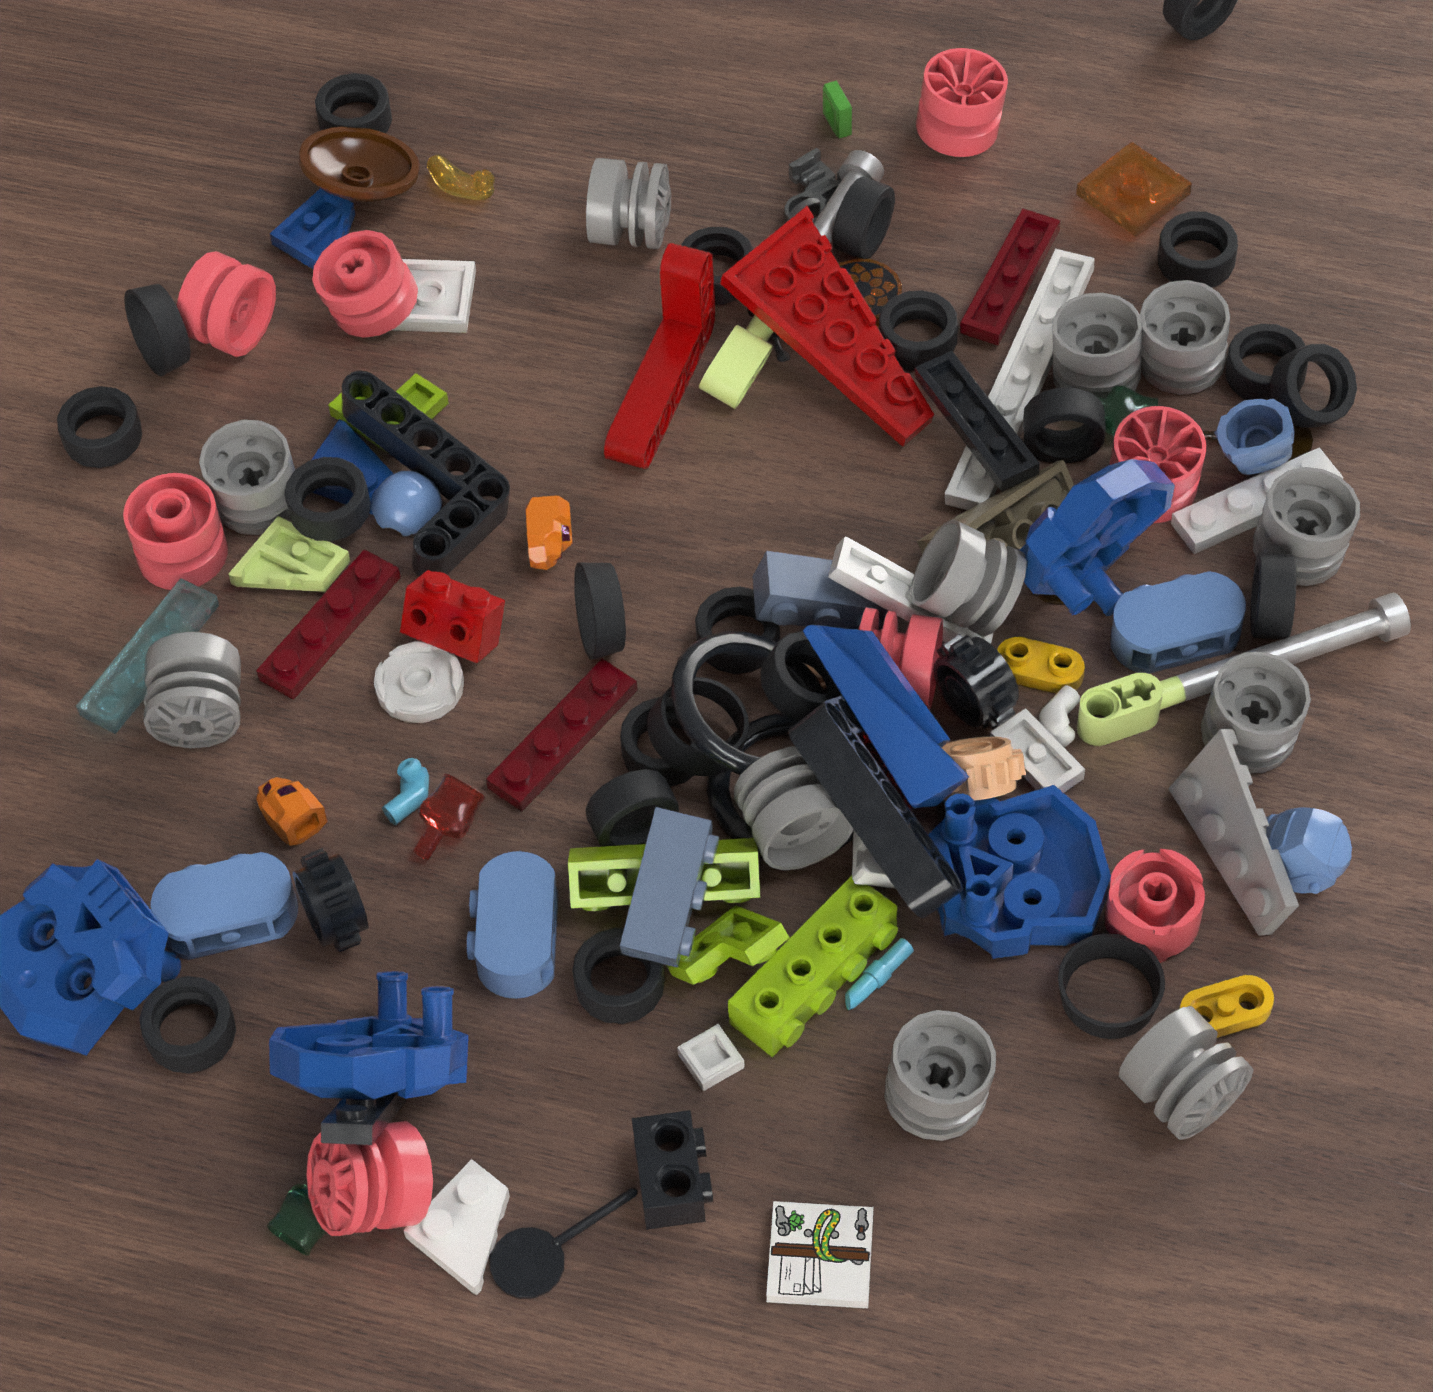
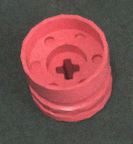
M865 608L858 630L873 631L930 711L937 684L933 668L936 660L940 658L937 649L942 647L943 619L913 614L908 623L906 633H898V619L895 611L887 612L883 629L878 630L879 611L874 608Z
M407 1121L388 1123L373 1145L321 1143V1132L313 1140L308 1154L306 1172L308 1196L317 1221L331 1236H344L353 1233L371 1232L375 1227L377 1229H392L413 1226L420 1223L426 1217L432 1199V1165L426 1143L418 1129Z

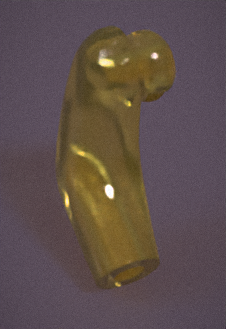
M434 155L427 161L426 167L438 187L449 195L471 200H485L490 198L495 191L493 186L495 177L488 170L483 169L482 172L477 170L473 176L458 169L442 155Z

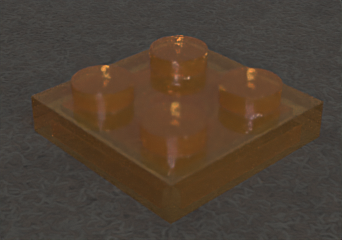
M1130 142L1078 182L1076 195L1137 237L1191 194L1192 183L1135 143Z

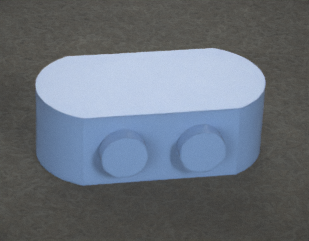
M1211 571L1196 575H1182L1175 580L1153 586H1139L1132 591L1125 592L1115 605L1110 636L1112 652L1117 660L1128 669L1148 674L1231 653L1240 640L1246 610L1245 597L1235 582L1222 574Z
M515 851L493 858L479 872L478 890L470 891V917L477 919L476 931H468L467 958L468 960L476 961L478 976L482 984L494 994L506 998H525L537 994L546 988L555 976L558 913L556 876L552 866L546 860L533 853Z
M259 852L255 854H237L228 860L207 865H190L181 871L167 874L158 883L152 894L151 911L169 932L166 948L178 957L190 960L282 938L296 921L298 901L290 873L286 866L275 856Z

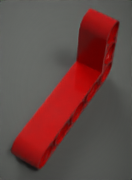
M674 243L667 245L660 265L663 319L610 426L604 445V457L606 459L646 470L655 457L710 340L715 323L712 254Z

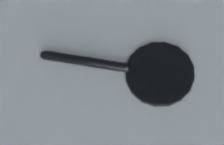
M633 1187L628 1189L555 1238L549 1232L536 1227L519 1228L507 1233L496 1243L490 1256V1271L496 1285L507 1295L519 1299L537 1298L548 1293L559 1283L564 1272L565 1256L561 1245L636 1197L638 1194L637 1189Z

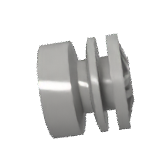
M596 158L590 174L586 205V230L589 243L618 245L624 228H628L631 247H640L645 232L647 248L659 249L663 242L671 212V188L667 164L654 163L649 178L647 162H638L632 179H628L625 160Z
M1189 280L1174 281L1154 289L1144 300L1140 312L1142 323L1141 373L1150 384L1158 389L1178 395L1198 393L1212 386L1223 374L1227 359V339L1230 327L1228 304L1218 291L1204 283Z
M1088 293L1068 300L1057 310L1052 321L1053 380L1057 388H1077L1088 391L1099 398L1103 406H1110L1125 400L1136 390L1141 379V315L1133 304L1120 296L1107 293Z
M240 420L229 423L211 434L202 447L199 464L205 484L214 495L221 522L227 528L240 534L261 535L278 516L290 521L291 518L284 493L286 483L295 471V466L284 435L276 427L259 420Z
M1302 467L1292 469L1276 478L1268 491L1262 515L1259 518L1258 526L1253 535V552L1257 557L1258 553L1293 555L1296 560V585L1310 586L1324 583L1334 576L1340 568L1349 547V541L1360 518V502L1353 488L1340 476L1319 468Z
M952 519L944 523L934 534L918 562L912 580V603L942 618L951 615L953 623L963 628L968 627V630L982 637L990 635L1004 622L1020 594L1026 574L1027 561L1025 554L1013 547H1006L1005 543L996 539L986 542L984 533Z
M201 632L175 633L160 638L152 644L145 656L144 682L147 690L144 696L145 710L143 722L147 732L158 741L184 748L210 747L225 742L235 735L240 725L239 707L241 705L238 692L241 684V659L238 649L228 640Z
M1246 652L1229 659L1218 671L1200 725L1202 740L1205 746L1220 729H1233L1239 743L1234 747L1240 765H1247L1249 773H1264L1279 767L1292 753L1311 702L1309 685L1300 670L1285 658L1267 652Z
M795 746L771 752L755 761L740 775L734 786V799L738 807L743 811L745 822L752 828V836L764 861L772 868L791 870L818 863L835 853L847 842L854 830Z
M1192 1006L1182 1007L1154 1025L1127 1054L1119 1071V1078L1144 1103L1154 1102L1158 1099L1155 1104L1154 1114L1162 1122H1168L1167 1128L1179 1140L1188 1139L1196 1135L1222 1116L1245 1090L1254 1070L1242 1056L1235 1057L1236 1051L1228 1042L1214 1046L1218 1032Z
M942 1010L917 1015L901 1028L892 1048L885 1080L884 1098L891 1116L904 1130L922 1139L944 1141L962 1136L977 1124L985 1109L989 1089L995 1074L996 1051L990 1036L976 1021L958 1012Z

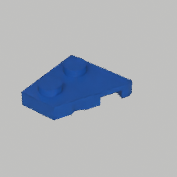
M319 189L270 233L272 245L314 269V265L321 253L335 240L349 234L355 217L354 203Z
M340 419L312 458L314 460L321 457H338L356 465L363 472L370 502H372V494L385 478L394 474L352 428ZM326 486L313 491L315 494L345 505L353 497L351 490L341 486ZM370 505L369 514H372V515H373L372 510H371V505Z

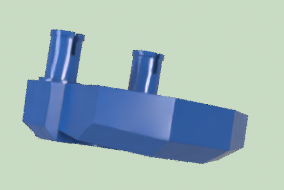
M1136 459L1108 465L1074 485L1057 510L1055 507H1048L1030 526L1025 541L1026 544L1019 550L1025 554L1027 561L1024 583L1033 594L1057 595L1072 615L1081 613L1093 600L1106 616L1113 615L1115 605L1123 593L1105 572L1129 549V545L1171 508L1175 485L1155 462Z
M1055 785L1000 802L995 797L974 801L966 794H954L947 799L945 803L946 817L928 834L956 873L963 888L960 894L937 909L944 936L956 933L969 938L990 953L992 959L1028 954L1030 945L1067 946L1078 943L1093 935L1108 896L1111 874L1096 821ZM1017 838L1023 841V843L1014 845L1009 840ZM1028 898H1034L1038 900L1039 903L1036 905H1029L1024 900Z
M99 859L92 866L86 867L51 864L25 888L22 894L25 899L0 915V1008L20 1035L38 1043L87 1056L123 1008L134 1010L161 982L166 983L169 980L175 979L181 970V961L179 958H175L177 955L165 950L169 932L119 869ZM54 928L52 937L47 940L48 932ZM89 977H91L92 981L90 986L87 989H84L85 981Z
M400 971L377 973L378 1015L337 1020L336 1023L277 1027L269 1039L270 1074L317 1097L341 1099H377L397 1091L398 1096L407 1099L432 1095L448 1084L466 1083L468 1035L453 1029L452 995L454 994V989L442 986L421 989L423 1018H412V1016L407 1015L408 973Z

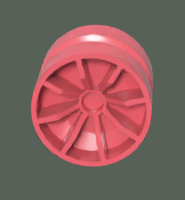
M967 48L949 49L931 58L924 71L916 119V129L922 141L933 150L954 157L974 156L988 150L998 136L1008 85L1007 74L1002 65L986 53Z
M1151 406L1136 410L1119 424L1114 436L1109 465L1129 459L1155 462L1175 485L1171 508L1154 523L1171 521L1172 513L1193 504L1206 455L1205 436L1200 426L1190 416L1177 409L1164 406Z
M182 473L162 474L146 480L130 494L124 506V522L139 569L150 583L166 590H189L207 583L220 572L227 559L228 545L214 495L202 480Z

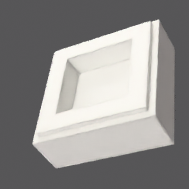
M719 1024L677 1047L679 1057L703 1091L744 1068V1059Z

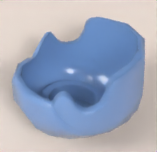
M399 471L385 478L372 494L371 510L378 525L383 529L392 528L400 532L404 537L416 534L441 510L442 498L435 483L426 476L414 471Z

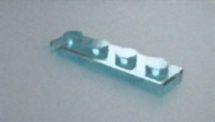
M181 578L76 705L79 715L116 734L144 700L147 690L144 682L145 656L148 648L160 638L175 633L198 632L219 607L217 595Z

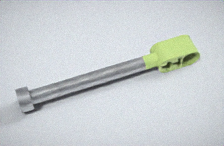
M862 150L850 152L839 169L842 181L814 223L821 236L826 235L830 243L833 240V228L837 212L849 187L857 178L865 176L880 182L884 175V168L881 162L868 152ZM754 315L746 329L736 325L708 367L700 382L699 389L736 409L760 373L774 347L767 342L774 331L756 315Z
M1390 593L1372 599L1369 602L1368 611L1247 652H1267L1283 657L1291 664H1296L1378 636L1384 642H1388L1408 635L1411 629L1410 617L1401 597L1396 593ZM1238 655L1162 681L1148 673H1134L1088 689L1080 699L1077 721L1079 737L1090 745L1103 746L1150 730L1157 724L1161 709L1211 693L1218 671L1229 659ZM1093 715H1101L1104 718L1094 717Z

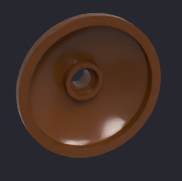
M348 127L324 129L306 138L299 150V165L307 178L323 191L346 200L372 202L394 198L409 190L416 183L419 175L420 164L414 151L401 140L373 129Z

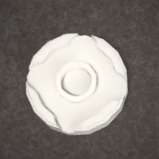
M414 641L396 647L389 652L390 657L383 664L381 661L376 668L374 687L380 706L391 717L406 723H426L441 718L456 706L463 694L464 677L458 658L452 653L450 654L425 642Z

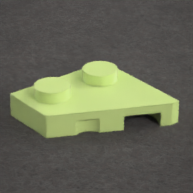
M278 516L228 575L231 584L236 587L325 592L350 563V557L347 550L329 541H316L302 535L293 526L292 522Z

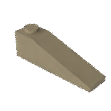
M1064 460L1056 461L1040 470L1039 475L994 495L953 519L984 533L986 542L996 539L1005 543L1006 547L1010 546L1020 550L1026 544L1025 541L1030 526L1048 507H1055L1057 510L1074 486V483ZM942 525L917 541L922 554Z

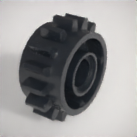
M958 634L937 649L940 658L936 660L933 668L937 686L947 704L961 720L973 727L982 726L985 729L989 726L994 730L1015 715L1012 707L1016 705L1019 698L1018 685L1009 665L994 646L980 637L971 638L969 635L962 637Z
M323 848L301 856L300 862L303 868L293 871V878L306 916L320 944L325 947L333 943L335 949H338L339 952L359 945L362 941L359 932L368 929L369 924L358 889L344 860L339 854L328 857L327 852L323 851Z

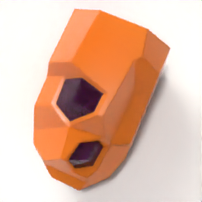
M558 495L532 497L526 505L530 567L548 570L555 566L557 560L562 558V552L573 544L570 504Z
M275 777L258 787L256 800L265 820L281 840L289 846L302 844L318 833L328 822L323 805L299 781Z

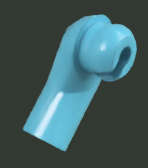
M408 758L399 764L397 773L401 777L400 794L382 807L385 816L394 825H397L422 806L429 796V774L427 769L421 766L418 759Z

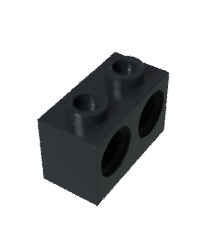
M691 1110L631 1118L646 1230L706 1222L704 1203L713 1202L710 1173L699 1172L698 1158L707 1157L703 1127L693 1128ZM666 1142H677L682 1145L679 1149L671 1152L659 1149ZM676 1186L684 1187L688 1190L685 1195L680 1197H670L665 1194L668 1189Z

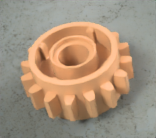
M976 737L948 742L942 747L969 776L964 783L944 799L945 801L954 794L969 795L974 801L998 797L1015 790L1017 787L1016 780L1022 779L1021 775H1026L1023 752L1021 749H1013L1010 739L1003 737Z

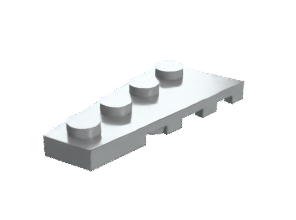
M1220 729L1168 789L1259 936L1272 935L1296 910L1299 904L1279 850L1271 849L1266 836V827L1269 824L1263 808H1256L1248 786L1253 781L1247 765H1240L1234 747L1239 743L1233 729Z

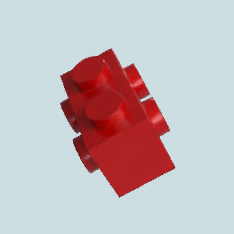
M427 570L406 587L400 633L478 663L498 646L505 600L489 594L483 588L471 587L455 581L445 573Z

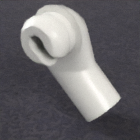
M1068 685L1062 687L1042 708L1039 714V722L1063 747L1069 745L1075 738V731L1069 726L1068 714L1081 699L1078 692Z

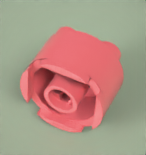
M1160 849V853H1144V850H1139L1124 857L1111 874L1105 910V927L1110 934L1124 935L1134 942L1145 945L1154 953L1160 963L1166 961L1168 957L1184 951L1191 945L1198 934L1205 903L1203 878L1199 869L1184 855L1168 849Z

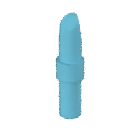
M900 938L879 960H874L863 971V975L846 992L845 1003L847 1010L855 1008L876 988L880 989L892 977L891 974L914 952L913 947L908 941Z

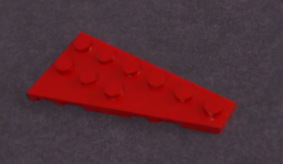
M806 206L722 274L720 284L904 447L931 423L934 413L910 373L903 371L894 356L896 350L889 339L883 338L876 326L877 319L848 271L841 268L831 252L832 245L826 235L821 236L813 223L814 216L808 206Z

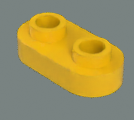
M1024 637L1008 638L997 648V651L1012 670L1018 685L1057 694L1065 685L1077 690L1083 682L1084 660L1079 653L1070 648ZM1020 654L1024 655V657L1018 658L1013 655ZM1056 664H1062L1068 667L1060 668L1056 666Z
M1243 975L1190 991L1182 999L1180 1008L1192 1006L1200 1015L1207 1016L1210 1019L1208 1023L1218 1032L1217 1038L1264 1023L1271 1014L1274 994L1270 985L1263 979L1253 975ZM1250 1002L1255 1008L1251 1010L1244 1009L1240 1003Z

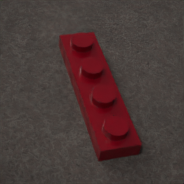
M1022 208L960 322V334L999 346L1060 231V220Z
M364 549L256 670L259 681L294 700L401 578L399 568Z
M602 658L486 778L487 788L523 812L638 691L637 680Z

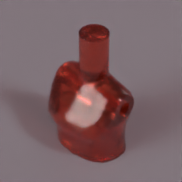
M445 773L437 789L419 807V817L427 825V829L413 849V852L428 861L444 836L456 839L463 838L471 828L475 814L486 797L468 784Z

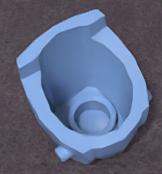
M1275 399L1244 400L1230 409L1226 415L1221 416L1217 430L1214 432L1224 455L1245 475L1259 474L1279 467L1286 463L1292 455V444L1294 443L1295 434L1292 418L1288 407H1284L1283 404Z
M1306 807L1289 809L1266 817L1269 824L1266 827V836L1271 849L1279 850L1294 892L1317 894L1333 886L1336 879L1350 865L1352 851L1350 836L1346 826L1339 817L1324 810Z

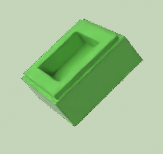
M836 80L824 84L823 114L836 137L838 136L840 139L852 135V106Z

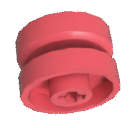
M370 230L349 233L331 243L321 253L314 265L312 281L316 292L323 303L329 308L337 325L348 335L368 338L380 336L395 329L410 315L417 302L418 287L406 263L403 262L393 241L383 233Z
M217 251L206 253L196 261L188 272L180 289L176 305L183 319L188 338L203 344L211 343L212 347L234 357L246 355L256 347L267 330L276 302V285L272 275L262 269L249 264L242 265L236 259Z

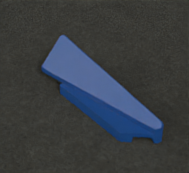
M808 625L803 629V633L912 807L937 806L969 778L967 773L942 749L950 741V738L873 631L823 625Z

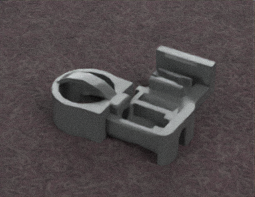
M818 148L813 149L789 164V179L795 184L800 182L805 189L804 192L791 197L786 202L784 207L785 223L806 206H808L810 211L819 216L842 181L839 171H837L836 180V174L821 161V151ZM818 216L813 219V223H815Z

